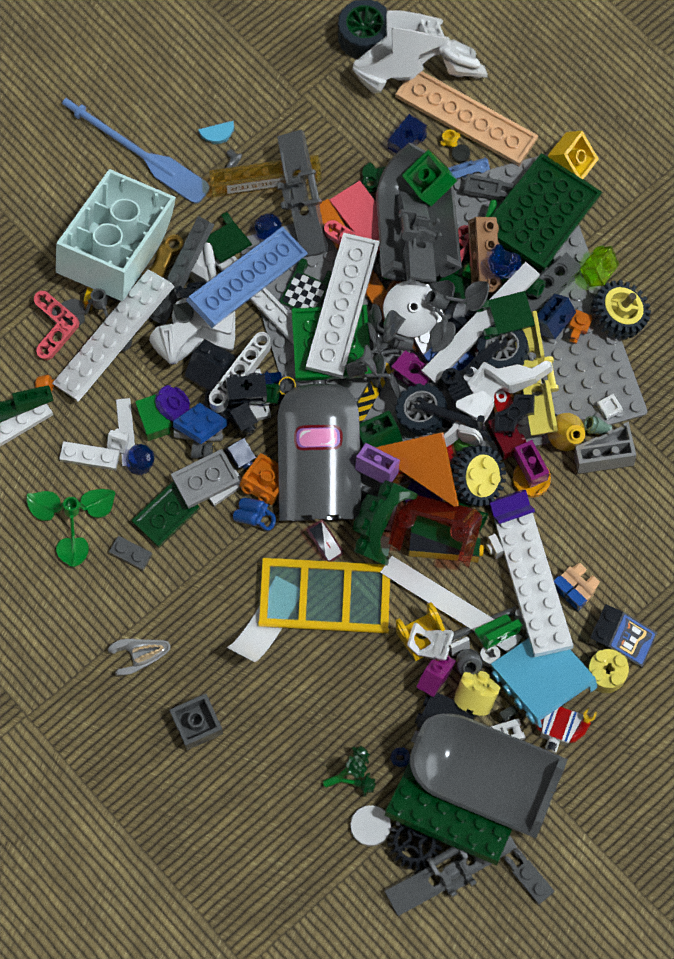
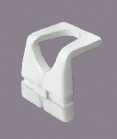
M414 623L407 646L418 656L445 661L449 652L448 646L451 645L454 633L452 630L426 631L418 623ZM418 633L421 636L427 637L431 644L420 650L414 641L415 634Z

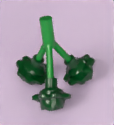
M361 745L357 748L353 746L351 748L353 756L348 757V762L345 763L346 768L340 774L324 780L323 784L326 788L340 782L354 784L355 787L361 788L364 797H366L368 793H373L376 784L375 779L371 778L370 772L364 777L367 771L365 764L369 763L368 757L370 754ZM350 774L356 780L345 779L344 777Z

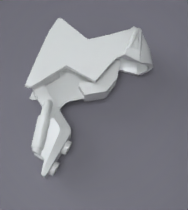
M400 10L386 12V37L362 57L354 61L353 71L362 84L372 93H380L386 80L390 78L412 80L424 70L422 64L434 55H442L447 70L451 75L457 77L472 76L473 78L487 77L488 75L485 67L475 58L476 51L473 48L444 36L440 26L443 23L442 19Z
M205 243L190 274L191 279L195 282L208 283L217 276L213 249L210 243ZM183 298L175 304L185 303L187 298ZM173 309V324L157 327L150 335L149 341L158 354L172 365L177 364L180 360L191 354L204 339L222 349L231 351L234 349L235 311L211 328L194 309L193 319L188 323L179 322L175 317Z

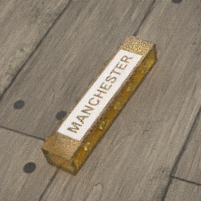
M309 156L312 170L316 171L315 180L316 182L321 181L319 156ZM281 160L209 171L213 197L277 188V183H286ZM295 171L293 178H296L301 171Z

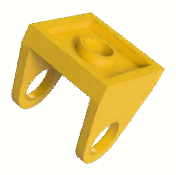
M432 602L427 603V615L405 626L400 618L396 620L397 634L415 661L423 657L415 654L407 646L413 624L418 623L426 631L445 630L440 615ZM416 633L414 641L420 650L431 644L428 638L419 639L421 635Z

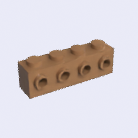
M475 217L468 220L471 284L477 281H486L489 283L488 295H494L502 287L500 279L501 263L498 253L500 244L497 236L499 226L496 217Z

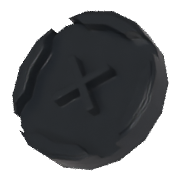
M207 282L188 283L185 288H182L180 285L174 290L175 297L188 298Z

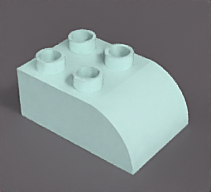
M109 169L56 243V273L90 288L103 289L107 295L123 301L159 248L170 223L176 197Z

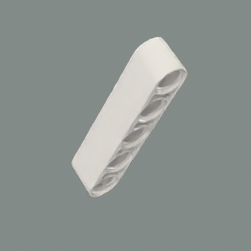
M259 332L252 338L209 395V404L214 412H223L228 406L227 391L224 388L226 386V378L236 374L238 370L245 371L241 376H249L271 349V342L267 333ZM260 341L266 342L263 346L258 345ZM250 355H253V356L256 357V358L253 359V360H248V359H247V357L250 356ZM215 399L222 400L219 404H215L213 401Z

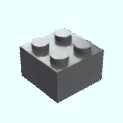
M207 694L170 709L171 716L187 750L223 735L222 727Z

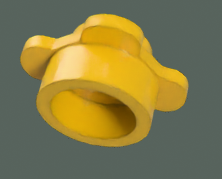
M451 129L444 131L440 144L442 146L456 147L460 133Z

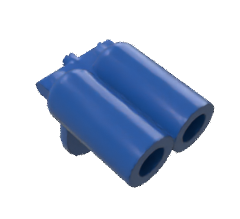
M244 497L239 501L240 509L235 510L233 514L235 522L252 526L259 525L266 531L273 529L276 524L275 515L267 509L268 504L261 500ZM265 515L271 517V524L269 526H265V523L261 522L262 517Z

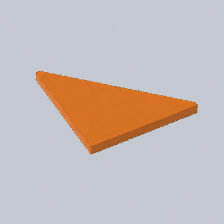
M443 432L375 447L399 459V470L454 507L459 506Z

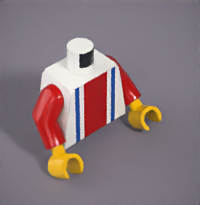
M559 707L541 720L542 727L539 728L536 724L537 730L541 732V737L548 740L545 750L556 753L559 744L567 746L569 743L578 741L586 734L591 724L590 721L595 719L597 713L595 712L593 717H590L587 714L589 708L582 715Z

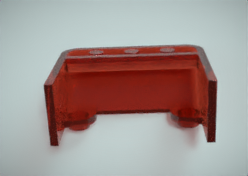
M417 496L414 500L409 499L396 515L388 544L395 550L400 551L406 529L414 525L417 515L452 524L450 531L452 538L462 542L458 562L469 568L482 522L481 513L474 508L461 505L454 507L448 502Z

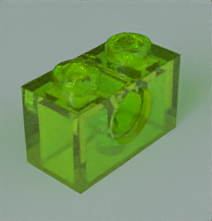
M612 246L596 247L581 266L580 270L588 287L604 286L619 266Z

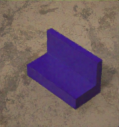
M525 489L489 502L493 519L495 518L498 524L535 512V509L529 503Z

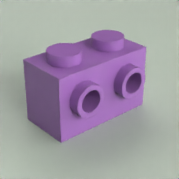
M366 443L356 456L355 470L381 483L384 480L392 482L399 472L400 460Z

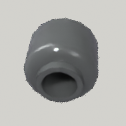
M473 649L462 650L456 658L457 669L461 675L464 672H470L474 675L482 670V659L479 653Z

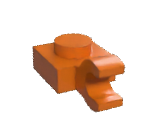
M576 310L569 325V329L573 330L570 342L577 344L580 334H587L593 320L592 315Z

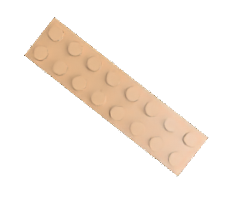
M423 71L412 80H405L395 95L397 99L517 166L521 165L539 136Z

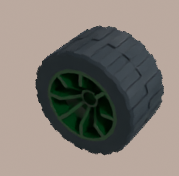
M354 0L341 10V14L338 17V42L348 56L359 59L386 37L387 8L374 0Z

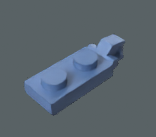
M485 157L476 161L464 162L448 169L455 178L466 177L467 174L473 175L477 171L484 173L490 170L488 159Z

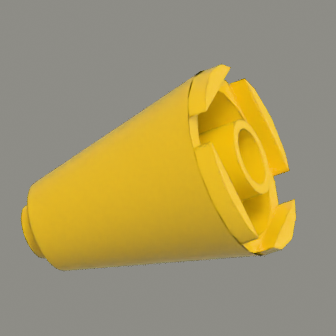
M558 414L555 416L558 432L547 433L548 439L559 450H574L585 438L584 424L574 414Z

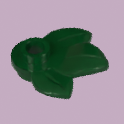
M371 162L364 166L362 171L364 178L361 183L369 193L377 191L379 180L386 166L375 168Z

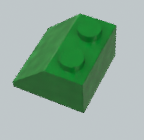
M429 149L402 175L420 199L430 206L434 205L458 181L451 171Z

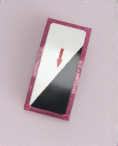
M323 519L306 529V532L317 546V550L325 561L333 562L344 555L343 550Z

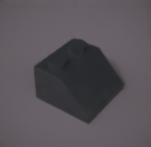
M204 339L192 353L185 378L212 392L235 362V356Z

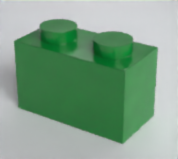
M156 394L135 401L148 441L169 435V427H172L170 420L166 419L156 407Z

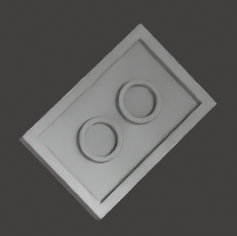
M223 449L171 474L188 509L240 484V480Z

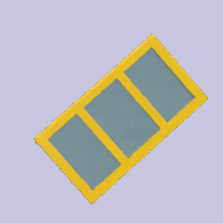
M263 558L258 624L261 627L388 634L390 578L380 573L385 565Z

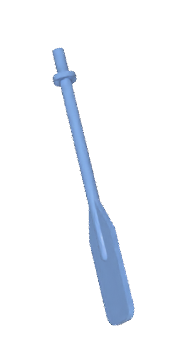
M67 98L63 100L62 104L75 112L74 117L77 119L84 118L143 158L157 180L191 203H200L209 192V184L172 158L145 152L86 112L84 105L77 106Z

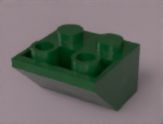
M386 411L359 424L360 445L362 448L366 443L373 447H380L403 441L390 411Z

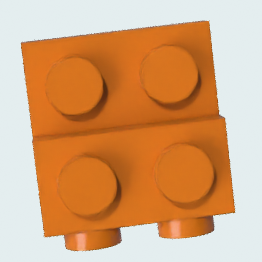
M260 453L242 477L239 487H241L245 494H253L258 497V500L273 505L279 496L278 463Z

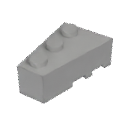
M629 422L624 423L623 426L615 430L607 431V434L598 438L595 437L576 446L574 459L577 473L634 466L636 451Z

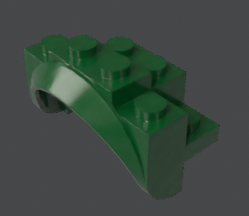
M384 480L380 486L377 497L367 494L352 529L361 534L356 542L354 552L388 566L389 560L381 549V537L394 507L403 500L416 499L418 494L387 480Z

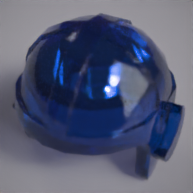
M497 244L491 250L492 254L488 258L489 269L495 277L507 279L520 269V255L505 251L500 244Z

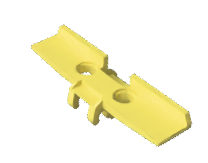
M537 311L531 312L535 326L522 329L527 337L528 353L533 352L536 354V358L533 361H524L523 366L531 369L544 361H549L551 364L554 363L553 357H545ZM553 370L547 374L545 383L542 384L540 379L537 383L516 392V394H521V391H523L524 395H530L536 391L542 392L541 395L535 396L534 415L528 416L531 436L558 432L551 393L559 391V387L556 385Z

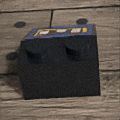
M605 604L588 645L599 650L612 649L618 651L626 657L627 662L643 668L657 632L627 613Z

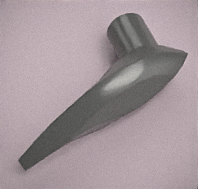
M232 149L227 151V155L231 159L219 179L220 181L239 163L242 154H236Z

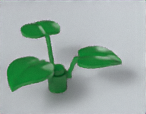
M95 489L86 492L81 497V502L75 497H67L63 503H61L59 496L54 492L27 493V504L32 515L41 521L52 520L55 513H60L64 509V514L70 517L71 539L64 538L60 540L57 544L56 552L62 562L70 567H76L86 559L89 545L86 539L82 537L75 538L74 517L79 514V508L83 511L88 510V514L94 518L107 516L113 507L115 491Z

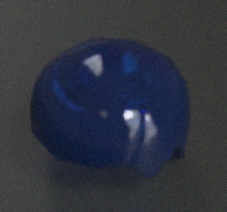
M270 213L260 215L254 221V229L259 239H267L282 227L280 218Z
M144 444L133 445L126 455V467L133 474H147L154 464L155 455L149 446Z

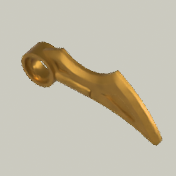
M170 235L159 246L156 261L149 268L150 271L162 278L164 277L173 255L180 254L184 244L180 236ZM172 241L180 243L176 249L170 248L169 244Z

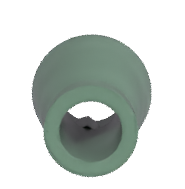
M596 415L588 416L584 421L585 430L589 434L604 435L607 434V431L612 430L611 425Z

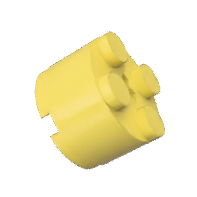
M612 649L598 651L592 657L587 668L596 678L597 689L595 690L601 693H612L621 688L629 673L626 657ZM606 668L610 669V674H606Z
M479 671L478 674L474 675L470 672H464L455 692L454 701L462 710L466 711L469 709L473 711L472 714L484 716L490 713L500 691V686L490 679V675L484 671Z

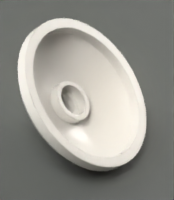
M404 281L395 285L387 293L383 303L384 318H386L389 311L394 310L406 319L397 331V334L405 337H419L429 332L435 326L439 314L434 311V307L426 303V295L432 289L424 283ZM411 304H415L417 309L412 310Z

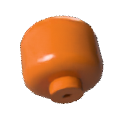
M50 375L39 376L35 381V388L49 385L52 392L55 380Z

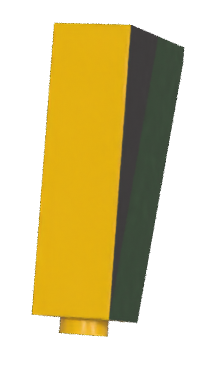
M412 514L410 557L478 562L479 556L483 557L484 545H480L481 538L418 514Z

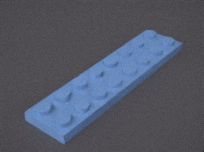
M281 227L191 294L186 301L213 328L292 268L301 258H305L308 253L284 227Z

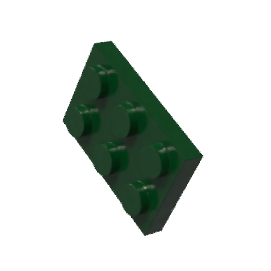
M172 482L132 519V523L160 548L200 510V506L197 504L188 509L177 486Z

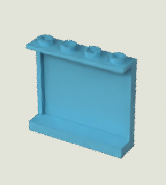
M529 638L491 663L493 670L491 674L497 683L501 682L504 685L503 689L508 696L512 695L515 698L514 702L520 710L524 709L527 712L526 716L531 723L535 722L539 728L542 727L541 720L586 688L590 692L597 689L596 678L571 650L534 657Z

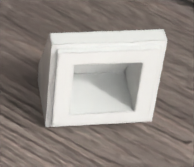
M462 636L451 641V645L448 646L451 655L456 656L462 650L470 649L469 638Z

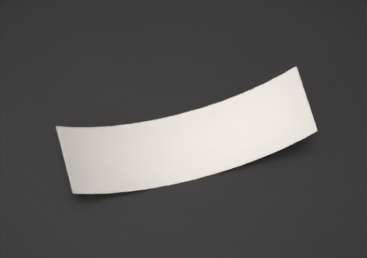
M276 576L269 588L267 618L288 619L300 598V588ZM260 606L240 636L227 647L254 662L258 661L265 654L282 629L279 627L259 626Z

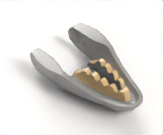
M122 639L113 643L108 648L109 653L114 654L127 650L133 660V666L123 669L119 668L115 675H129L155 662L170 650V643L164 640Z

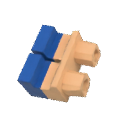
M578 563L573 568L569 566L560 577L558 576L554 580L557 592L563 598L566 597V601L578 612L594 596L595 590L600 583L593 575L587 581L581 577L587 571L581 563Z

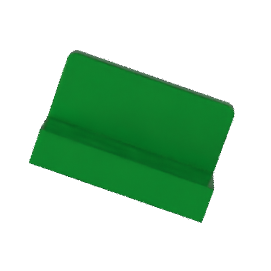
M505 614L476 628L474 633L487 650L518 635L522 624L519 619L512 622L509 616Z

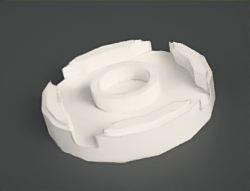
M373 805L364 806L353 815L351 832L354 838L361 844L377 846L383 843L390 833V818L384 816L385 811L380 807Z

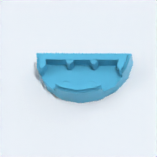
M234 121L198 129L202 139L211 142V144H221L228 141L234 132Z

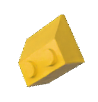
M583 131L566 132L548 154L550 159L582 179L585 178L599 160Z

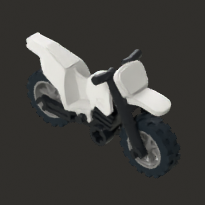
M523 330L498 335L489 340L484 338V332H482V337L478 339V355L463 370L458 371L455 368H448L442 373V380L446 390L451 395L455 405L454 410H448L444 395L437 387H431L430 384L426 383L425 385L419 383L414 387H408V390H404L401 393V397H398V405L396 406L398 420L407 432H413L414 435H428L427 433L436 432L437 428H449L450 430L444 434L446 447L459 438L461 441L475 446L480 445L482 440L489 444L492 442V438L485 431L486 426L484 423L494 407L495 393L502 389L513 394L537 383V381L553 371L552 364L549 361H544L532 369L523 366L524 361L528 359L529 352L527 337ZM516 342L517 348L510 347ZM411 405L415 407V409L409 410ZM417 413L414 419H412L409 416L411 414Z

